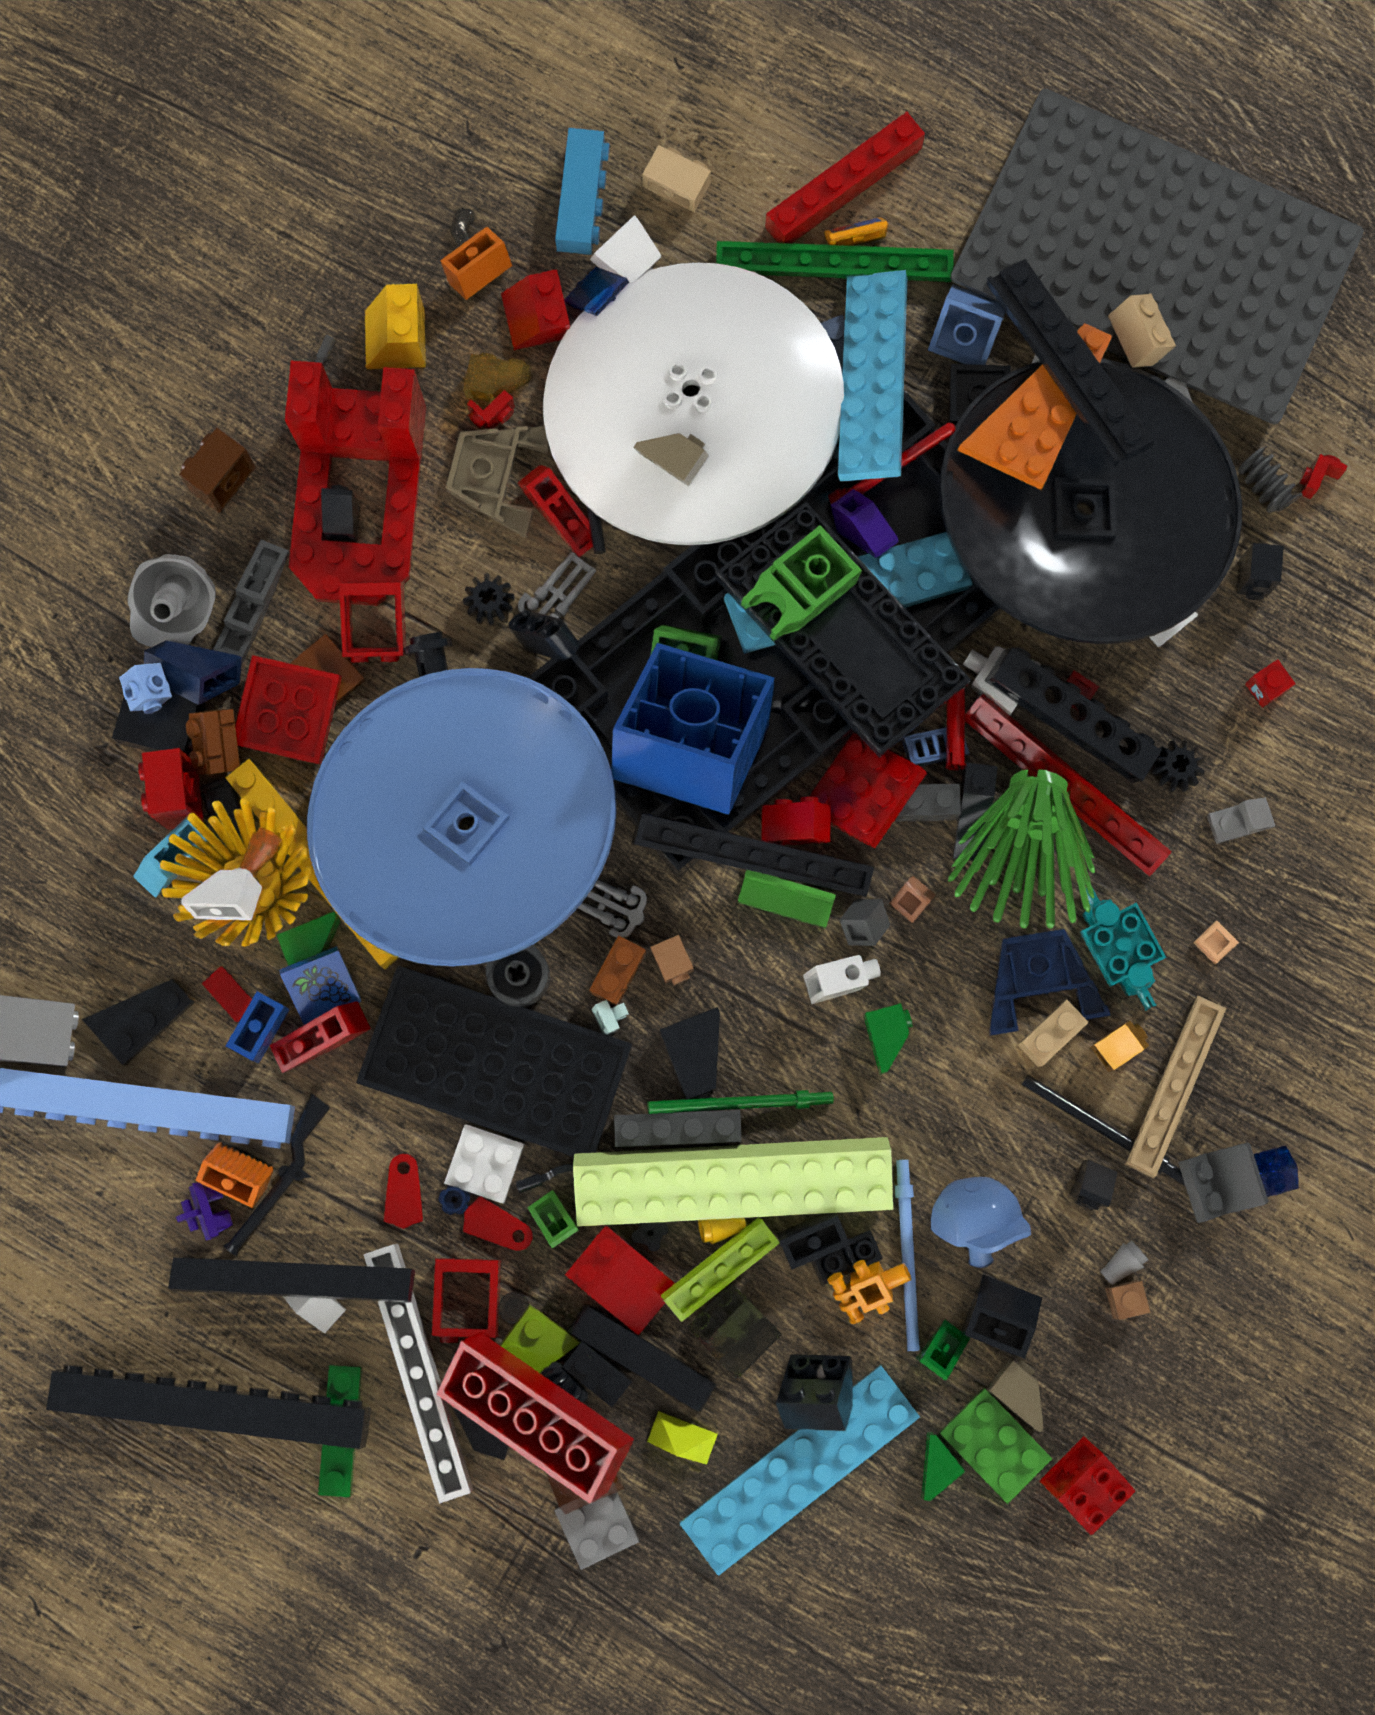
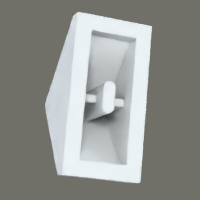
M283 1296L296 1314L324 1334L347 1310L336 1299Z

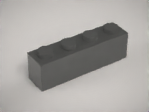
M740 1110L614 1115L616 1148L742 1142Z

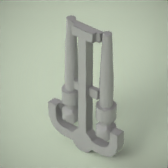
M571 552L543 586L538 587L534 592L535 596L533 598L526 592L523 594L518 602L519 612L526 610L524 608L525 603L529 610L535 611L539 607V602L547 597L549 591L553 596L539 613L546 615L560 599L563 602H560L554 609L555 613L549 616L556 618L564 617L569 611V606L581 593L596 572V569ZM574 561L577 566L558 589L553 587L570 562ZM582 570L588 572L568 596L563 594Z
M597 879L594 887L604 891V896L602 897L590 891L587 897L600 903L598 908L584 902L578 908L600 919L602 923L608 926L613 925L614 927L611 928L609 935L615 938L618 935L623 938L629 937L635 926L642 924L644 921L643 911L647 904L645 892L633 885L630 890L631 893L628 895L626 894L627 891L619 887L615 888ZM612 895L614 899L620 902L625 901L630 907L637 906L639 900L636 895L640 896L641 901L637 909L630 911L609 899ZM605 906L628 917L630 923L624 932L618 931H623L626 928V921L622 918H614L615 915L607 911L603 912Z

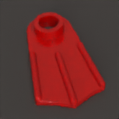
M399 1154L391 1160L389 1166L384 1222L405 1229L413 1224L422 1222L423 1212L417 1161L409 1154ZM401 1162L409 1164L410 1170L407 1174L399 1172L398 1166Z
M479 1196L464 1212L463 1232L515 1251L525 1250L532 1243L533 1232L526 1223L482 1196ZM518 1230L523 1231L525 1235L524 1240L520 1243L514 1240V1233Z

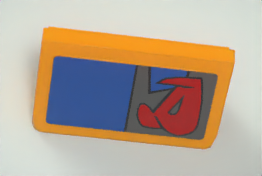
M877 217L825 230L824 234L827 245L854 246L883 239L887 234L888 222L882 217Z

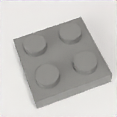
M618 1492L568 1514H565L559 1507L554 1510L581 1570L639 1542V1538Z

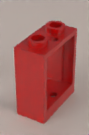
M404 581L339 583L342 657H350V662L352 663L369 662V657L381 656V662L399 661V656L405 655L404 647H406ZM395 595L396 647H353L351 596Z
M435 1259L432 1336H440L439 1342L458 1343L459 1337H471L479 1332L488 1338L498 1337L501 1260ZM444 1272L490 1273L488 1329L442 1327Z

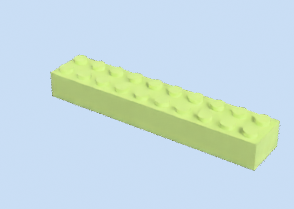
M888 1137L574 1154L573 1160L577 1227L893 1210L892 1155Z

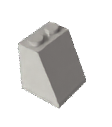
M0 995V1061L59 1067L67 1066L68 1060H73L75 1043L70 1042L72 1030H76L79 1019V1012L74 1011L75 1004Z

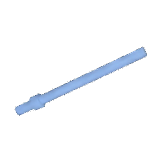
M896 1160L897 1185H894L895 1198H898L902 1263H905L911 1275V1281L903 1284L907 1351H920L911 1197H914L913 1185H910L909 1160Z

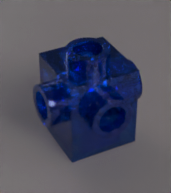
M1286 1145L1253 1154L1267 1197L1299 1189L1298 1166Z

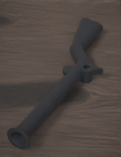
M312 1093L291 1139L293 1162L289 1167L281 1166L279 1168V1180L230 1242L223 1245L224 1248L237 1257L239 1249L294 1180L300 1181L311 1177L303 1170L305 1165L303 1142L330 1109L327 1104Z

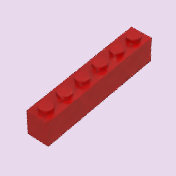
M905 112L767 212L766 230L777 243L792 244L919 152L923 146L924 131L910 114Z

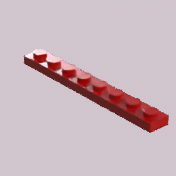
M985 694L979 696L966 712L965 722L1022 770H1028V775L1037 777L1038 769L1056 773L1064 778L1068 783L1067 792L1070 790V801L1076 815L1149 877L1171 854L1172 851Z

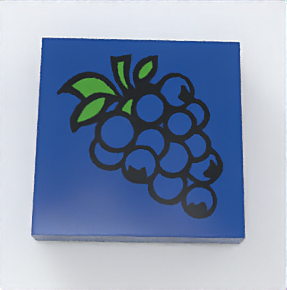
M338 946L279 970L280 976L304 1025L336 1006L356 1001L358 1003L362 1002Z

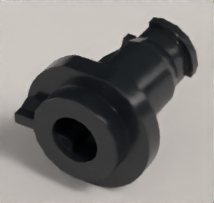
M435 632L409 639L410 645L404 647L405 656H415L419 677L448 670L444 648L453 646L451 638H443L442 632Z

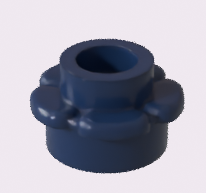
M450 1185L447 1186L446 1190L441 1191L439 1202L442 1204L441 1208L446 1214L453 1215L456 1213L459 1215L468 1208L467 1202L470 1201L468 1191ZM453 1197H457L456 1203L452 1202Z

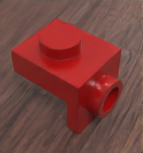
M505 390L484 410L472 399L466 403L469 419L478 428L484 426L486 429H494L500 422L502 424L507 422L513 415V409L515 408L513 397Z
M1320 454L1312 463L1311 468L1306 467L1299 481L1303 485L1301 489L1302 496L1311 499L1318 491L1324 475L1338 480L1345 473L1347 465L1341 463V460L1335 456Z

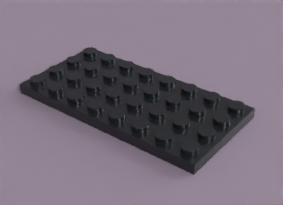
M397 965L356 1083L574 1157V1154L597 1152L633 1044L521 1006L505 1004L497 998Z

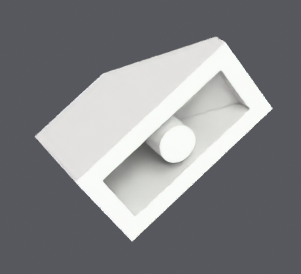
M246 869L219 870L182 897L181 904L195 919L252 920L262 886L252 876V873Z

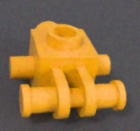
M860 1260L853 1265L855 1272L850 1273V1283L845 1284L841 1272L835 1273L827 1279L828 1283L835 1290L833 1292L835 1300L841 1301L839 1303L841 1311L847 1313L851 1324H856L864 1318V1314L858 1308L859 1306L864 1313L874 1309L877 1310L878 1314L888 1312L890 1309L888 1303L893 1301V1288L911 1281V1275L905 1263L884 1271L879 1261L867 1266L865 1260Z

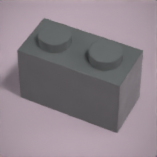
M960 784L919 785L897 816L896 822L957 820L961 815Z

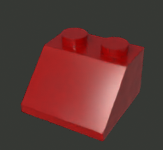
M557 269L528 275L501 293L514 350L562 340L567 330L570 329Z

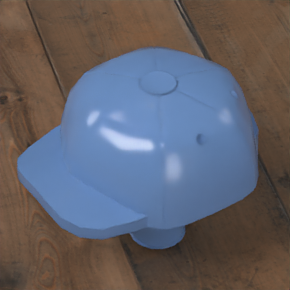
M970 1177L949 1183L939 1195L932 1209L931 1230L933 1233L951 1245L967 1247L969 1250L968 1263L976 1268H985L991 1265L994 1261L991 1253L1031 1235L1030 1225L1023 1218L1017 1198L1006 1186L993 1178Z

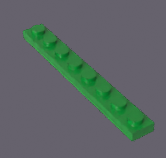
M717 241L716 264L734 266L766 276L847 278V276L873 275L874 273L906 270L907 281L952 282L951 274L954 262V249Z

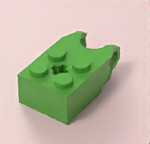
M820 525L774 561L773 565L760 575L754 588L742 599L741 605L745 609L764 602L776 605L781 611L782 617L769 635L773 640H776L785 634L800 630L856 585L862 570Z

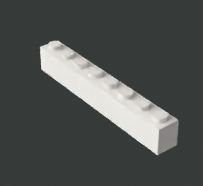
M393 1244L363 1254L367 1266L406 1268L399 1244ZM412 1292L411 1303L378 1301L438 1501L442 1503L469 1494L473 1490V1485L448 1404L436 1395L441 1381L414 1293Z

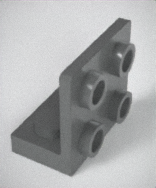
M1248 1142L1178 1162L1197 1223L1268 1204L1263 1182L1251 1145Z

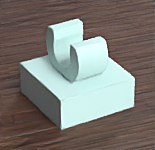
M604 1000L592 1008L602 1034L608 1036L616 1033L620 1028L617 1021L629 1015L624 1003L610 1008L608 1001Z

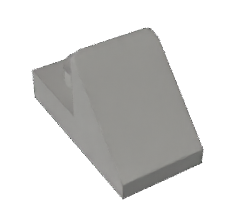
M1266 797L1245 800L1239 805L1207 815L1216 844L1275 827Z

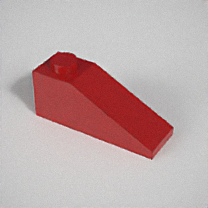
M539 465L517 483L534 507L576 556L581 557L593 547L589 520L549 467Z
M358 1001L336 1006L271 1044L270 1048L281 1072L286 1073L353 1040L371 1028Z

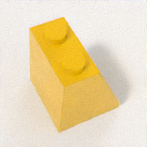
M417 284L386 285L365 310L366 369L426 367L425 310Z

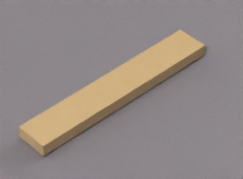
M1198 995L1195 997L1126 1160V1166L1152 1178L1156 1177L1226 1010L1225 1007Z

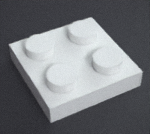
M465 1124L444 1184L458 1187L504 1204L525 1144Z

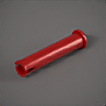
M965 687L947 701L945 768L953 771H958L959 766L961 770L965 769Z

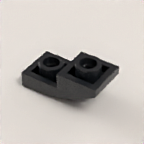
M871 1230L849 1238L850 1245L811 1261L821 1286L828 1284L827 1279L835 1273L841 1272L845 1276L855 1272L853 1265L857 1261L865 1260L867 1266L883 1259Z

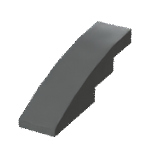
M260 540L235 589L236 597L224 619L225 627L213 648L215 651L242 657L241 667L267 612L289 554L288 550Z

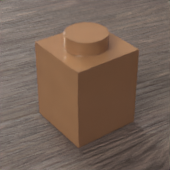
M679 935L650 947L665 984L672 982L673 986L690 979L689 974L694 972V968Z
M1134 1280L1105 1287L1113 1319L1122 1320L1150 1313L1142 1281Z

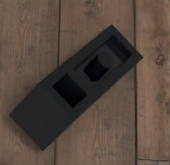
M966 763L965 769H963L960 790L961 815L957 819L953 859H957L961 855L962 851L985 824L984 822L965 843L959 844L961 838L968 832L967 830L993 804L998 766ZM988 834L986 835L984 840L981 842V844L978 846V848L968 861H974L981 847L988 838Z

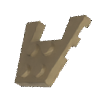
M545 424L540 427L528 428V426H518L516 429L498 430L496 428L460 432L446 484V491L513 532L527 538L534 513L533 509L504 503L517 448L521 447L549 453L550 447L546 437Z

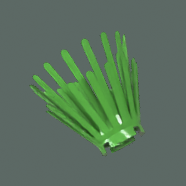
M1038 769L1037 777H1027L1028 770H1022L1013 775L1008 789L967 830L968 832L959 841V844L965 843L985 822L951 866H956V868L950 874L948 882L953 881L992 829L955 890V897L957 898L962 895L973 875L980 869L991 849L998 843L970 905L972 912L977 911L989 884L994 886L998 882L1013 846L993 914V921L998 923L1002 919L1013 878V892L1016 894L1021 892L1026 871L1019 924L1021 928H1027L1029 925L1039 852L1038 894L1040 896L1046 895V925L1049 929H1052L1055 926V837L1061 890L1066 897L1069 921L1075 923L1076 911L1069 866L1074 867L1083 907L1089 913L1090 904L1085 885L1092 898H1094V892L1084 858L1088 869L1095 873L1091 858H1094L1071 804L1070 790L1067 792V781L1058 774L1047 770Z

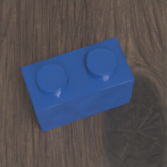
M257 991L228 1040L226 1047L251 1061L260 1063L290 1009Z

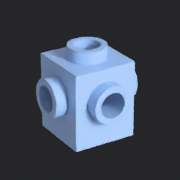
M161 663L134 665L119 677L123 688V695L127 700L130 712L141 710L146 714L156 712L162 708L163 703L172 697Z

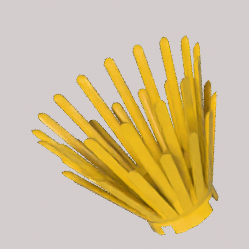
M247 799L240 800L242 810L235 809L233 811L242 840L222 803L214 801L212 806L219 819L216 816H211L208 821L222 842L195 813H191L187 816V820L207 841L194 831L188 834V839L201 850L176 834L170 835L169 842L202 863L182 854L175 856V861L181 865L165 860L160 862L162 870L204 882L219 870H234L235 868H243L250 871L252 876L259 881L262 889L252 920H235L216 939L215 942L222 946H229L248 924L249 926L241 946L246 947L258 942L264 921L267 940L273 939L276 936L275 932L283 927L279 915L291 925L296 917L287 909L296 912L300 904L305 903L308 897L306 893H288L306 886L311 875V869L307 868L290 877L307 857V851L302 843L297 846L284 864L296 832L294 825L290 824L288 826L285 823L282 825L273 854L276 811L268 806L267 813L260 812L259 846L250 801ZM173 879V888H163L161 892L167 898H182L201 883ZM182 904L178 905L180 912L173 914L174 919L178 922L194 918ZM207 919L193 927L196 931L193 935L202 939L233 920Z

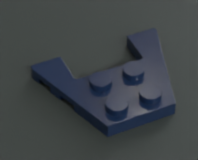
M1065 929L1002 940L989 1027L990 1036L1019 1031L1013 999L1074 989L1076 991L1079 1013L1086 1020L1111 1016L1110 1010L1101 999L1095 983L1090 979Z

